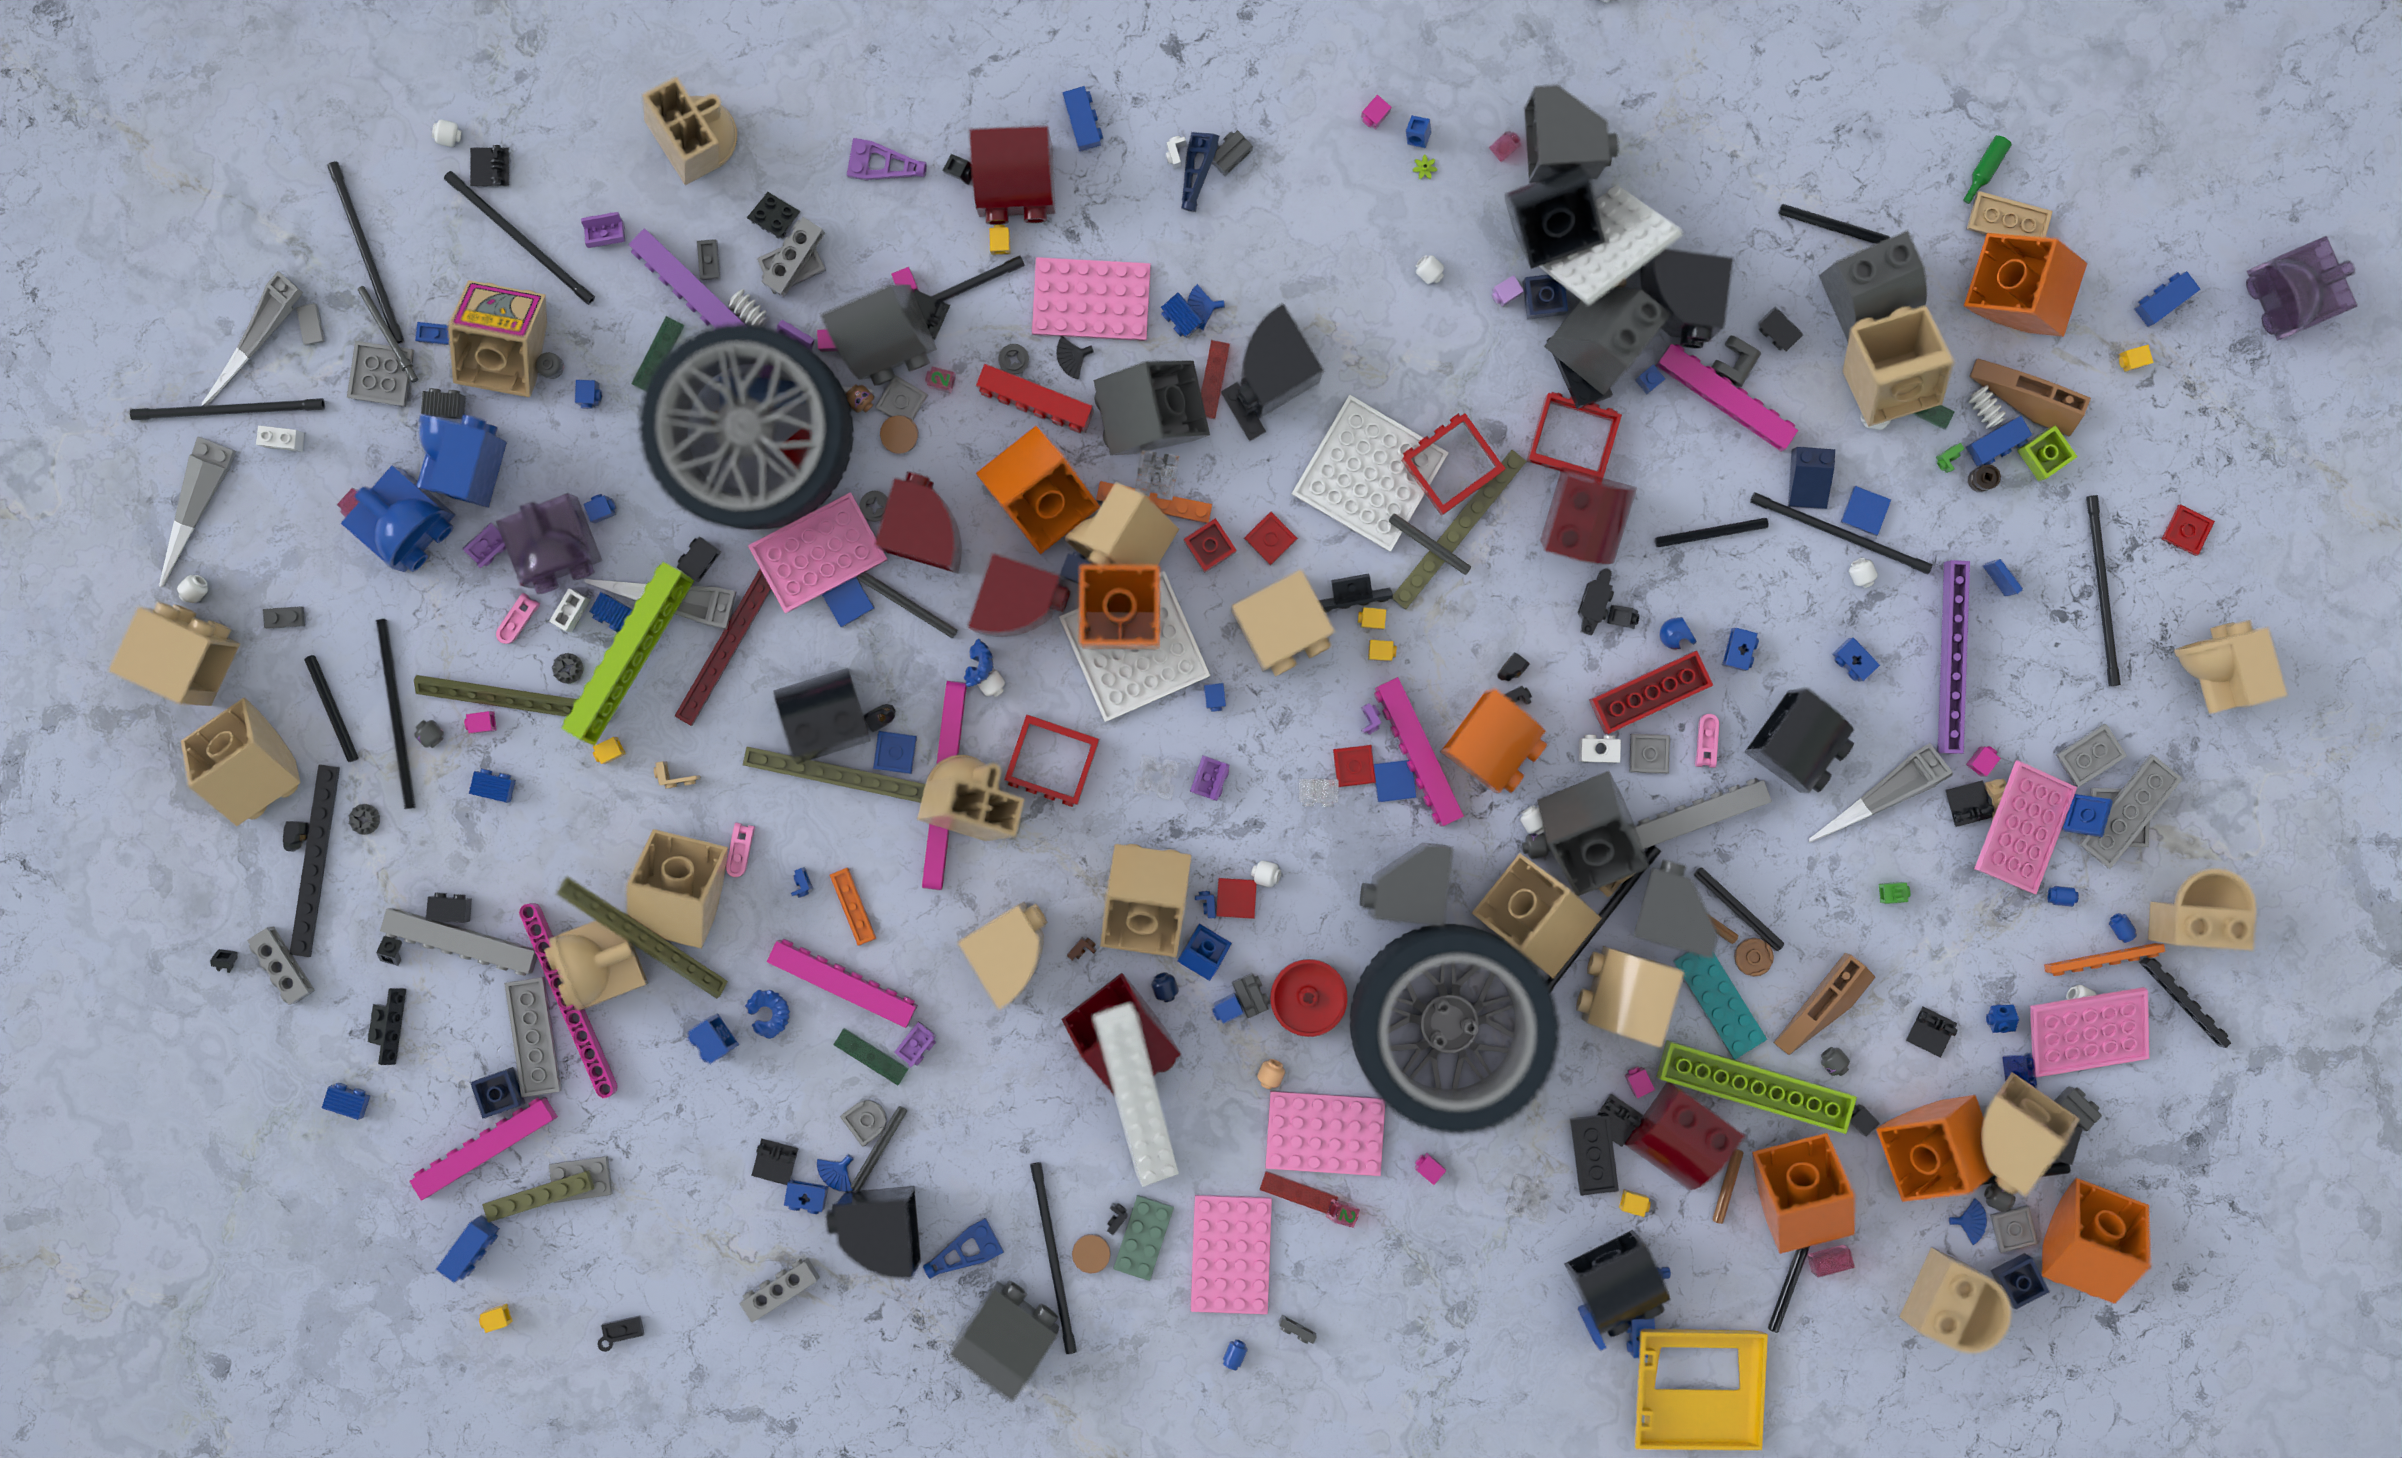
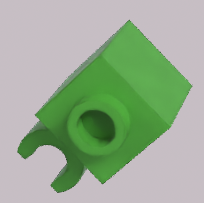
M1906 882L1879 884L1880 903L1909 902L1908 897H1910L1911 891Z

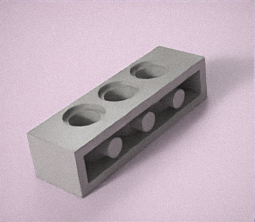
M804 217L795 223L794 231L790 237L788 236L784 240V247L781 252L775 254L770 269L767 268L762 275L763 280L761 282L782 297L786 296L825 235L822 228ZM800 237H807V240L804 244H798V239ZM795 252L796 258L788 260V255ZM779 269H786L785 275L777 276Z
M274 926L265 928L247 940L250 944L251 952L257 955L260 960V966L268 972L271 983L281 992L280 996L285 1003H288V1005L295 1004L315 991L293 955L289 954V949ZM268 946H270L272 949L271 955H269L266 951ZM278 962L282 964V971L277 969ZM288 978L293 981L292 987H289L287 984Z
M800 1258L791 1264L793 1268L788 1271L785 1269L781 1270L775 1275L776 1279L771 1282L768 1279L759 1285L760 1289L753 1292V1290H750L742 1296L744 1299L740 1302V1305L751 1323L818 1281L820 1276L808 1258L803 1261ZM791 1275H798L800 1281L793 1282L791 1280ZM781 1285L783 1292H776L774 1286ZM764 1295L767 1298V1303H761L758 1296Z

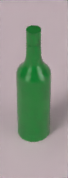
M1999 135L1994 136L1972 173V185L1963 199L1965 203L1970 204L1979 188L1991 181L2012 146V143L2007 138Z

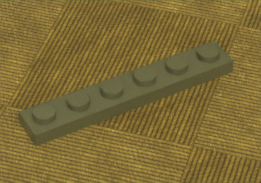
M587 1170L486 1202L482 1206L487 1222H492L593 1190L595 1187L590 1171Z

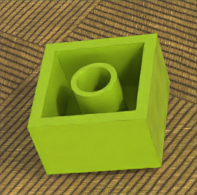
M2056 425L2046 429L2017 450L2038 482L2047 479L2078 457Z

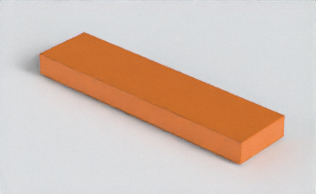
M847 867L830 874L857 945L859 946L876 939L849 868Z

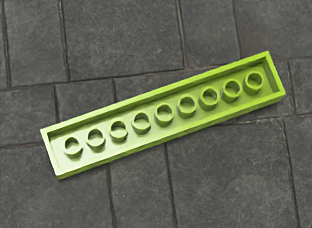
M662 562L655 569V575L646 584L643 595L635 602L632 613L626 617L624 626L615 635L612 646L604 653V659L595 668L592 679L585 684L584 692L575 701L570 715L566 716L561 729L581 741L595 746L694 583L693 579L665 562Z
M1666 1040L1656 1075L1657 1078L1663 1081L1844 1134L1847 1133L1857 1099L1856 1096L1669 1040Z

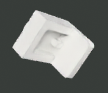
M1176 136L1167 142L1168 152L1165 153L1168 164L1172 163L1174 169L1181 167L1177 148L1186 145L1185 137L1180 138V136Z

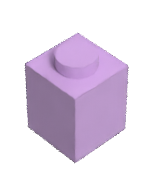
M1513 275L1493 288L1492 297L1497 304L1500 303L1503 307L1521 296L1524 291Z

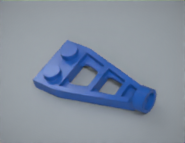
M984 1218L963 1231L931 1262L924 1264L923 1269L927 1277L931 1279L941 1273L987 1262L1004 1251L989 1222ZM973 1238L980 1252L977 1255L965 1256L961 1247L968 1239ZM956 1250L961 1260L948 1265L944 1257L951 1251Z

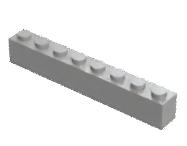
M1754 778L1746 781L1747 785L1740 787L1738 784L1729 787V791L1722 794L1719 791L1711 794V798L1707 800L1699 798L1692 801L1693 805L1688 807L1683 804L1675 807V811L1669 814L1667 811L1656 814L1657 818L1650 820L1648 817L1638 821L1639 825L1635 827L1643 849L1772 802L1765 781Z
M395 908L386 909L380 929L381 932L386 933L385 936L391 938L399 936L408 943H423L422 946L425 948H440L442 953L452 954L454 952L460 954V958L467 960L475 958L478 959L480 964L489 965V963L497 965L496 968L508 970L509 968L515 970V974L522 976L533 973L537 961V955L533 948L444 922L426 920V917Z

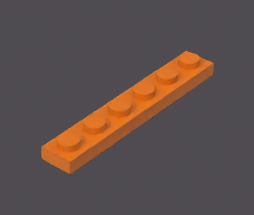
M1100 481L1096 501L1104 502L1114 484ZM1128 487L1144 494L1165 515L1209 523L1212 504Z
M2153 943L2044 964L2045 972L2052 973L2053 976L2064 975V971L2068 970L2080 972L2084 971V967L2089 966L2091 969L2101 968L2104 963L2117 965L2121 964V960L2125 959L2137 961L2140 960L2141 956L2146 955L2147 958L2158 957L2159 953L2165 952L2164 944Z

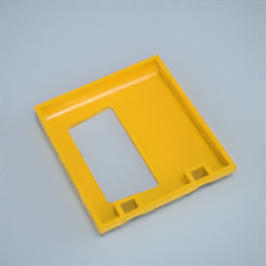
M1641 1329L1635 1448L1651 1450H1762L1768 1334L1754 1330ZM1662 1347L1737 1348L1740 1387L1738 1390L1655 1389L1660 1349ZM1645 1355H1648L1647 1363H1645ZM1642 1415H1645L1644 1423H1642Z

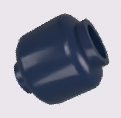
M1167 972L1157 974L1151 983L1155 998L1164 1002L1173 1001L1175 999L1174 996L1179 992L1175 977Z

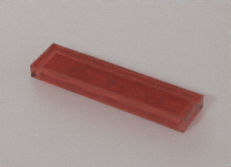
M1211 340L1201 390L1206 418H1216L1230 343Z
M1265 1171L1259 1190L1331 1216L1338 1200V1196Z

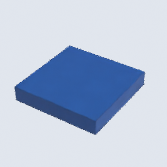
M1854 486L1841 523L1877 536L1891 499Z
M2001 559L1990 561L1983 565V568L2005 597L2018 594L2023 590Z
M857 577L822 594L841 628L874 609Z
M878 731L873 769L912 774L917 736Z
M1409 760L1374 764L1378 802L1416 798L1414 774L1407 765Z
M2075 794L2067 813L2063 830L2065 832L2103 837L2113 801L2106 798Z
M1584 1304L1579 1306L1578 1311L1593 1342L1600 1351L1606 1349L1607 1347L1589 1311Z

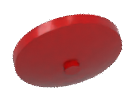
M1303 959L1287 965L1280 971L1273 982L1270 1001L1276 1019L1286 1030L1299 1036L1314 1037L1329 1032L1341 1021L1347 1008L1348 996L1342 977L1332 966L1315 959Z

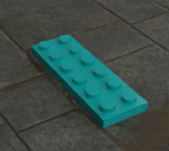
M1687 952L1673 961L1677 969L1684 972L1683 979L1734 1060L1768 1040L1714 952L1712 958Z

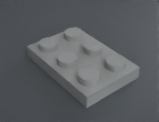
M804 236L798 239V244H804L807 237ZM783 247L757 258L763 273L767 268L770 269L773 264V257L777 252L780 253ZM816 249L792 286L826 271ZM795 252L788 255V260L796 258ZM779 269L777 276L785 275L786 269Z
M2102 724L2056 754V757L2076 787H2080L2127 756L2107 724Z
M608 1156L549 1164L551 1182L589 1170L595 1187L593 1190L558 1200L554 1203L612 1195Z

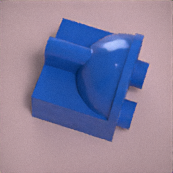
M420 415L418 420L420 422L419 439L425 451V457L416 487L489 508L507 445L506 441L496 437L498 427L487 424V421L463 415L461 424Z
M391 465L372 488L364 486L358 490L354 498L359 503L340 524L382 559L391 569L406 572L409 569L411 572H414L427 560L428 555L424 550L434 540L440 543L452 532L453 525L449 522L455 514L428 490L416 487L418 481L405 470Z

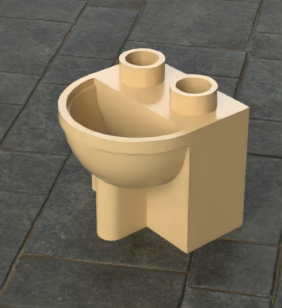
M677 77L642 94L644 121L685 185L721 167L730 159L737 143V128L733 117L721 105L720 98L717 95L710 94L706 97L689 96Z
M1115 483L1096 516L1079 523L1072 532L1067 534L1065 541L1078 553L1084 555L1092 565H1158L1179 528L1144 494Z
M2251 620L2227 623L2210 628L2212 635L2210 639L2174 649L2175 656L2179 658L2184 669L2190 675L2199 679L2209 714L2234 707L2252 706L2287 696L2268 627L2253 629Z
M955 755L940 761L930 772L926 781L917 820L983 841L1016 837L1024 799L1000 791L999 778L1001 769L997 764L986 765L972 756Z
M2223 869L2199 871L2182 884L2176 894L2174 903L2150 902L2148 940L2174 945L2254 950L2256 921L2254 894L2249 885L2233 872Z
M593 921L550 938L551 947L545 949L551 969L553 971L558 969L563 984L559 985V990L567 1007L574 1005L577 1011L648 984L634 945L598 921Z
M1931 1247L1899 1317L1919 1333L1955 1350L1965 1353H1978L1994 1347L2004 1337L2010 1325L2011 1307L2004 1290L1995 1281L1968 1264Z

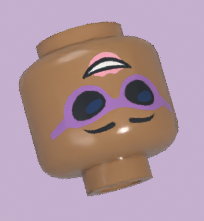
M855 384L845 394L849 406L856 413L861 411L866 413L873 407L871 402L874 400V396L864 385L858 386Z

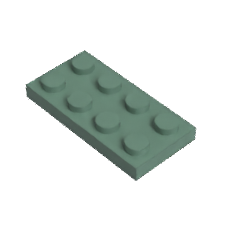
M1137 1195L1113 1268L1114 1270L1150 1281L1174 1206Z

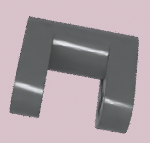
M1730 335L1725 345L1730 350L1739 354V359L1733 368L1719 360L1714 361L1712 368L1716 370V374L1720 377L1724 376L1731 380L1732 384L1742 387L1759 359L1761 352L1743 340Z

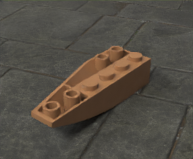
M1978 358L1969 376L1983 387L1988 385L1989 388L1987 390L1993 392L1994 395L2033 423L2046 428L2056 425L2059 431L2068 437L2071 436L2084 417L2091 400L2088 396L2050 381Z
M1844 953L1773 1043L1790 1055L1848 1011L1872 983L1875 976L1851 954Z

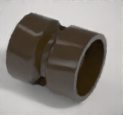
M1988 464L1972 470L1968 476V484L1976 492L1993 489L1998 486L2001 480V474L1997 467Z

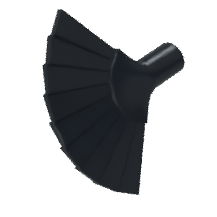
M1061 336L1057 345V360L1067 375L1079 379L1084 357L1093 353L1094 350L1092 345L1080 349Z

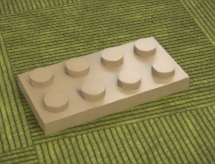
M1978 191L1973 203L1967 230L1985 235L1987 233L2046 238L2053 211Z

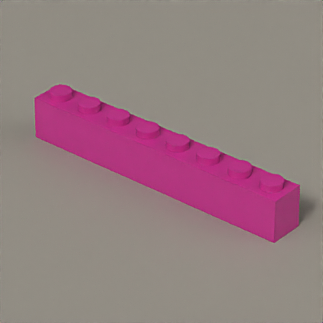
M1670 344L1655 366L1782 452L1788 447L1799 431L1795 428V424L1789 420L1784 421L1781 419L1779 413L1773 409L1768 410L1765 408L1763 402L1749 397L1747 391L1733 386L1732 381L1724 376L1721 378L1716 374L1715 369L1710 366L1705 367L1696 356L1686 354L1684 352L1685 349L1680 345Z
M1397 677L1376 687V692H1374L1375 698L1384 707L1382 710L1383 715L1392 724V727H1390L1391 732L1395 738L1398 737L1401 743L1399 744L1400 751L1403 755L1406 754L1409 760L1407 762L1408 768L1417 777L1415 779L1416 785L1425 794L1423 799L1427 807H1431L1433 811L1431 816L1435 824H1439L1441 827L1464 817L1399 678Z
M787 939L776 941L767 963L904 1028L908 1027L918 1006L914 1004L915 1001L906 996L901 998L897 996L896 991L890 988L884 990L879 987V983L873 980L865 981L862 979V975L856 972L849 973L844 971L845 967L837 963L832 965L827 962V958L820 955L815 957L806 948L800 947L798 949L793 946V942Z
M538 1097L528 1103L529 1108L525 1110L523 1108L518 1109L512 1113L513 1117L507 1120L505 1117L496 1123L497 1127L493 1130L487 1128L479 1133L480 1138L477 1140L471 1138L463 1143L464 1148L459 1151L455 1148L446 1154L447 1158L443 1161L439 1158L430 1164V1169L425 1171L423 1168L414 1173L415 1178L409 1182L420 1200H424L557 1118L558 1116L547 1098L540 1100Z

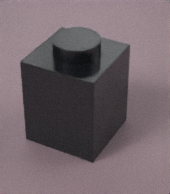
M1860 1104L1854 1106L1850 1123L1862 1135L1867 1137L1880 1123L1864 1106Z

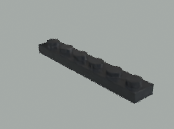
M2144 957L2139 962L2218 1046L2227 1048L2231 1044L2227 1038L2228 1034L2214 1025V1019L2208 1014L2205 1015L2201 1011L2202 1007L2196 1001L2189 999L2187 996L2188 992L2183 987H2178L2174 983V977L2168 972L2165 973L2161 969L2162 965L2156 959Z

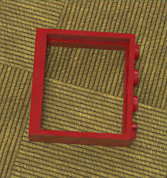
M1548 393L1545 396L1527 462L1560 472L1562 467L1604 478L1622 414H1618V411L1612 408L1601 409L1599 408L1600 405L1595 403L1577 409L1572 397L1568 399L1562 397L1563 394ZM1550 403L1612 421L1597 471L1536 453Z
M1459 413L1450 419L1451 423L1449 425L1438 427L1434 430V436L1431 438L1426 436L1418 442L1420 446L1416 449L1409 448L1403 453L1404 457L1401 459L1441 516L1506 469L1466 413L1461 416ZM1463 422L1495 468L1443 505L1411 459Z
M1026 714L1004 780L1008 781L1007 785L1018 788L1020 785L1026 787V792L1036 795L1038 791L1044 793V798L1055 801V798L1063 800L1062 804L1073 807V804L1078 805L1100 739ZM1030 724L1091 744L1074 797L1012 777Z

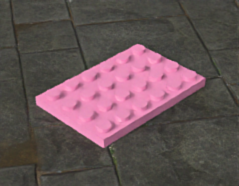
M1036 257L1032 335L1147 341L1151 263Z
M851 492L748 545L785 614L887 561L884 552L875 546L876 537Z
M2015 761L1974 869L2036 895L2077 787L2023 762Z
M2145 987L2030 1006L2032 1064L2035 1077L2149 1059L2148 990Z
M1270 1091L1265 1168L1381 1176L1385 1103L1380 1098Z
M1195 1195L1191 1312L1268 1314L1272 1197Z

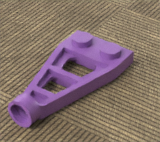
M853 138L847 177L862 180L925 177L927 163L914 160L873 141ZM877 153L885 157L886 162L883 169L871 170L869 168L871 154ZM891 159L903 161L905 163L904 169L902 171H891Z

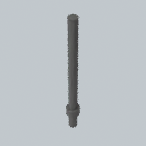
M360 286L357 290L399 360V366L403 372H406L412 383L417 382L418 377L412 369L411 361L405 357L365 287Z

